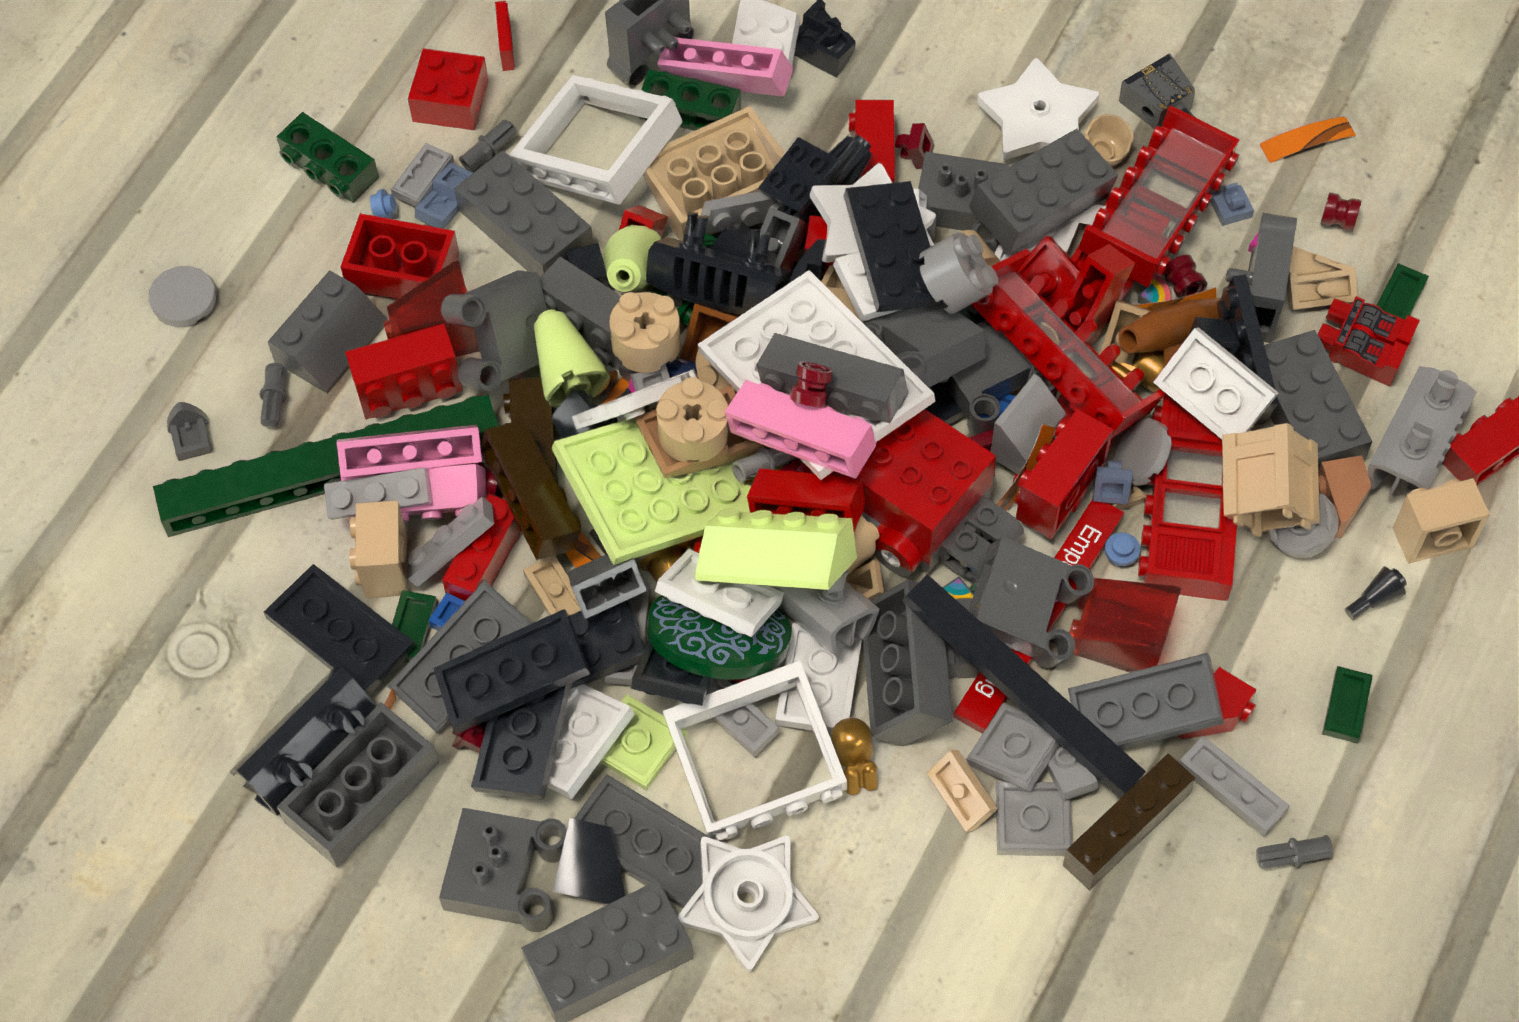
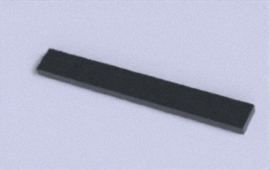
M928 574L902 600L1116 796L1121 798L1146 772Z

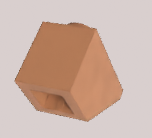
M1362 455L1321 462L1318 470L1319 492L1335 505L1339 516L1338 532L1334 537L1335 539L1342 538L1365 503L1372 486Z

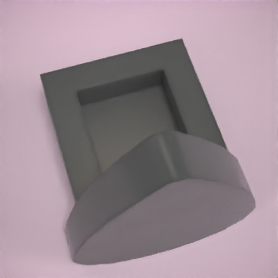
M178 402L172 408L167 418V430L172 435L178 461L212 453L206 424L209 423L208 416L200 408L185 402Z

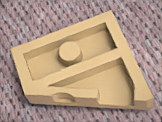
M1293 246L1287 282L1289 309L1297 310L1331 305L1334 298L1345 302H1353L1355 297H1358L1356 269L1354 267Z

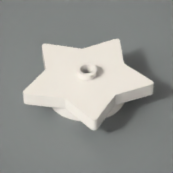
M1035 58L1015 84L978 93L977 103L1000 125L1002 132V158L1007 160L1023 154L1031 155L1076 128L1079 130L1078 124L1097 104L1099 92L1061 84L1044 64Z
M878 163L853 185H820L812 187L809 196L827 223V238L822 257L823 262H835V259L838 257L859 252L843 195L846 188L892 183L882 164ZM918 205L924 227L927 229L933 224L936 214Z
M704 836L701 838L702 885L677 917L682 926L721 936L743 969L750 973L774 935L816 923L819 915L791 882L789 836H783L751 849H740ZM744 893L750 894L753 898V903H744L739 899L740 895Z

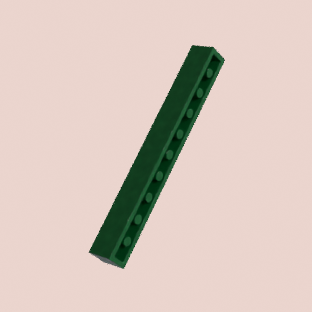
M489 394L480 397L472 396L462 402L448 406L439 405L429 411L415 415L406 414L396 420L382 424L373 423L364 429L353 432L337 433L331 438L320 441L304 442L297 447L287 450L271 451L258 458L238 460L231 465L214 470L205 469L196 475L185 478L166 480L162 484L153 486L161 523L167 536L172 537L324 495V484L341 481L337 448L338 439L477 425L481 447L485 429L498 426Z

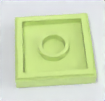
M626 694L621 702L631 706L635 715L601 759L600 763L642 789L647 790L676 748L665 717ZM685 728L681 729L683 737L685 738V736L687 735V731Z

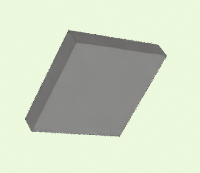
M1002 703L966 760L971 767L1031 791L1060 744L1023 710Z
M996 781V806L998 808L996 810L997 855L1065 856L1066 849L1072 845L1070 799L1063 800L1054 782H1036L1031 791L1007 781Z

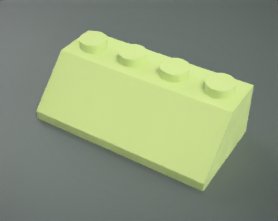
M735 508L723 509L705 526L695 571L696 581L829 590L857 559L852 518H838L835 514H824L818 517L805 516L802 512H791L783 515L772 514L768 510L748 513L739 512Z

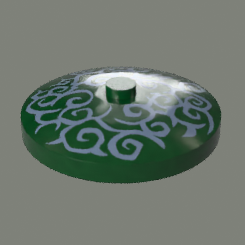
M661 595L650 608L647 634L654 649L668 662L683 670L715 679H746L767 673L783 662L789 651L791 626L785 614L778 607L758 631L750 637L746 634L738 633L731 627L714 619L706 618L680 603H674Z

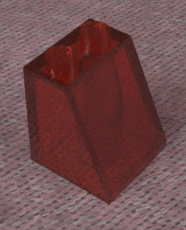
M459 261L450 263L387 306L390 320L383 321L387 339L444 323L455 357L480 352L474 327L448 323L444 320L441 313L442 302L448 295L453 293L464 294L467 292Z
M1094 578L1092 590L1081 597L1078 609L1083 610L1081 619H1073L1069 630L1075 642L1073 655L1129 673L1157 666L1182 588L1174 585Z

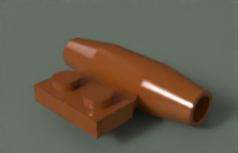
M1220 298L1186 300L1148 312L1120 330L1119 343L1127 353L1164 350L1165 365L1163 367L1165 368L1187 339L1195 317L1219 319L1217 302L1220 301Z

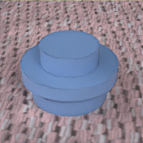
M385 189L378 190L377 194L370 196V206L373 215L393 219V213L397 212L394 196L388 194Z
M1116 533L1106 541L1105 554L1112 564L1125 567L1133 564L1138 559L1140 544L1131 534Z

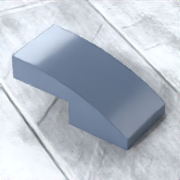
M450 162L433 180V190L415 207V218L433 227L444 229L459 211L454 188L472 175L473 172Z

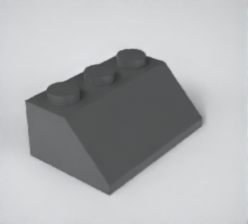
M329 270L268 340V345L275 363L283 364V367L286 366L289 372L328 394L350 368L345 352L369 345L388 323V319L355 284Z

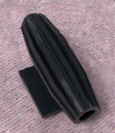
M857 134L854 138L847 135L827 153L798 137L758 189L782 203L784 206L781 212L809 224L810 215L821 217L820 212L809 196L812 187L820 185H853L861 178L873 156L869 151L872 146ZM806 233V235H805V237H804V240H803V242H802V244H801V247H800L799 251H800L803 247H805L807 233Z

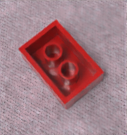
M360 213L340 266L344 279L355 284L364 293L441 307L459 256L456 233L453 230Z
M444 323L345 352L365 420L382 418L394 411L416 408L425 402L439 398L447 399L456 393L463 392L462 384L458 378L456 357Z
M1076 409L1069 419L1064 417L1054 433L1056 438L1051 445L1048 443L1043 445L1036 457L1038 463L1033 470L1026 469L1018 481L1017 487L1020 488V491L1014 502L1018 505L1016 519L1052 539L1095 479L1097 467L1105 465L1113 429L1079 409Z

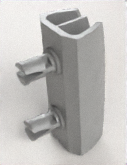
M1419 366L1369 464L1368 477L1372 484L1371 489L1376 488L1389 473L1396 476L1389 492L1391 496L1401 479L1408 482L1406 496L1418 488L1430 489L1437 475V468L1442 464L1445 458L1444 455L1449 450L1450 443L1457 434L1456 430L1462 424V418L1466 415L1477 392L1466 382L1459 380L1458 376L1452 371H1440L1431 367Z
M848 569L829 590L770 586L784 593L779 608L835 656L839 653L836 640L848 646L853 645L854 638L866 641L878 616L879 608L863 594L855 591L851 584L846 582Z

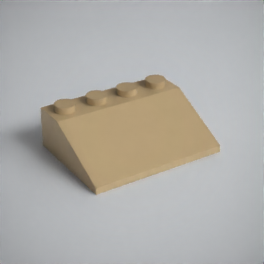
M748 106L667 143L644 172L643 176L663 215L668 216V225L678 240L683 241L688 212H698L699 218L705 201L760 191L758 187L785 153L751 106ZM713 232V233H708V234H709V235H713V234H716V233H718V232Z

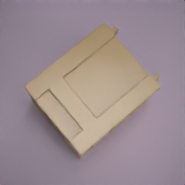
M1288 423L1243 433L1222 435L1224 516L1233 519V523L1240 527L1243 525L1249 527L1252 534L1258 538L1262 537L1263 532H1268L1269 530L1300 525L1306 530H1310V525L1320 524L1318 444L1315 441L1306 439L1294 431L1293 427Z

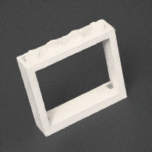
M572 75L509 156L542 184L620 205L683 121L675 106V102L667 96L654 95L642 90L629 89L617 84H608L592 78ZM584 103L647 118V121L608 171L545 154Z
M801 661L707 694L702 706L683 703L663 711L709 838H717L720 842L729 840L739 834V829L752 825L753 829L764 827L774 821V816L785 812L788 816L799 814L808 809L807 804L820 799L822 803L831 802L840 798L843 795L842 791L847 790L846 777ZM796 687L831 779L715 822L681 729Z

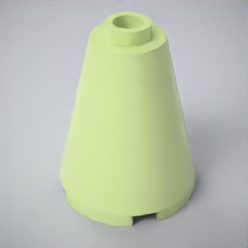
M631 225L617 231L609 239L604 250V265L608 281L614 289L621 292L644 291L654 287L646 281V268L650 247L655 241L662 238L656 231L646 226Z
M552 309L541 313L534 323V332L543 393L546 401H549L550 406L558 408L574 390H584L587 394L591 393L592 398L599 395L610 382L607 368L564 312Z

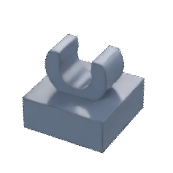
M1236 182L1224 186L1221 191L1211 193L1213 196L1210 203L1222 226L1252 218L1254 209L1242 185H1238Z
M1110 460L1107 462V468L1097 467L1093 501L1128 505L1132 470L1121 469L1122 462Z

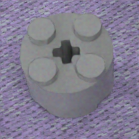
M957 232L922 251L919 255V259L924 258L925 264L920 266V271L927 289L936 302L943 300L948 305L944 310L951 314L990 295L993 286L998 284L997 274L991 266H987L981 254L983 253V246L974 234L968 237L961 232Z

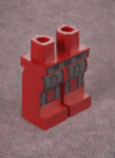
M1357 296L1352 304L1334 298L1325 319L1340 324L1342 327L1339 330L1322 323L1318 332L1324 348L1330 351L1329 357L1334 363L1339 361L1345 367L1390 387L1420 320L1407 315L1406 319L1384 312L1374 304L1364 303L1365 300Z

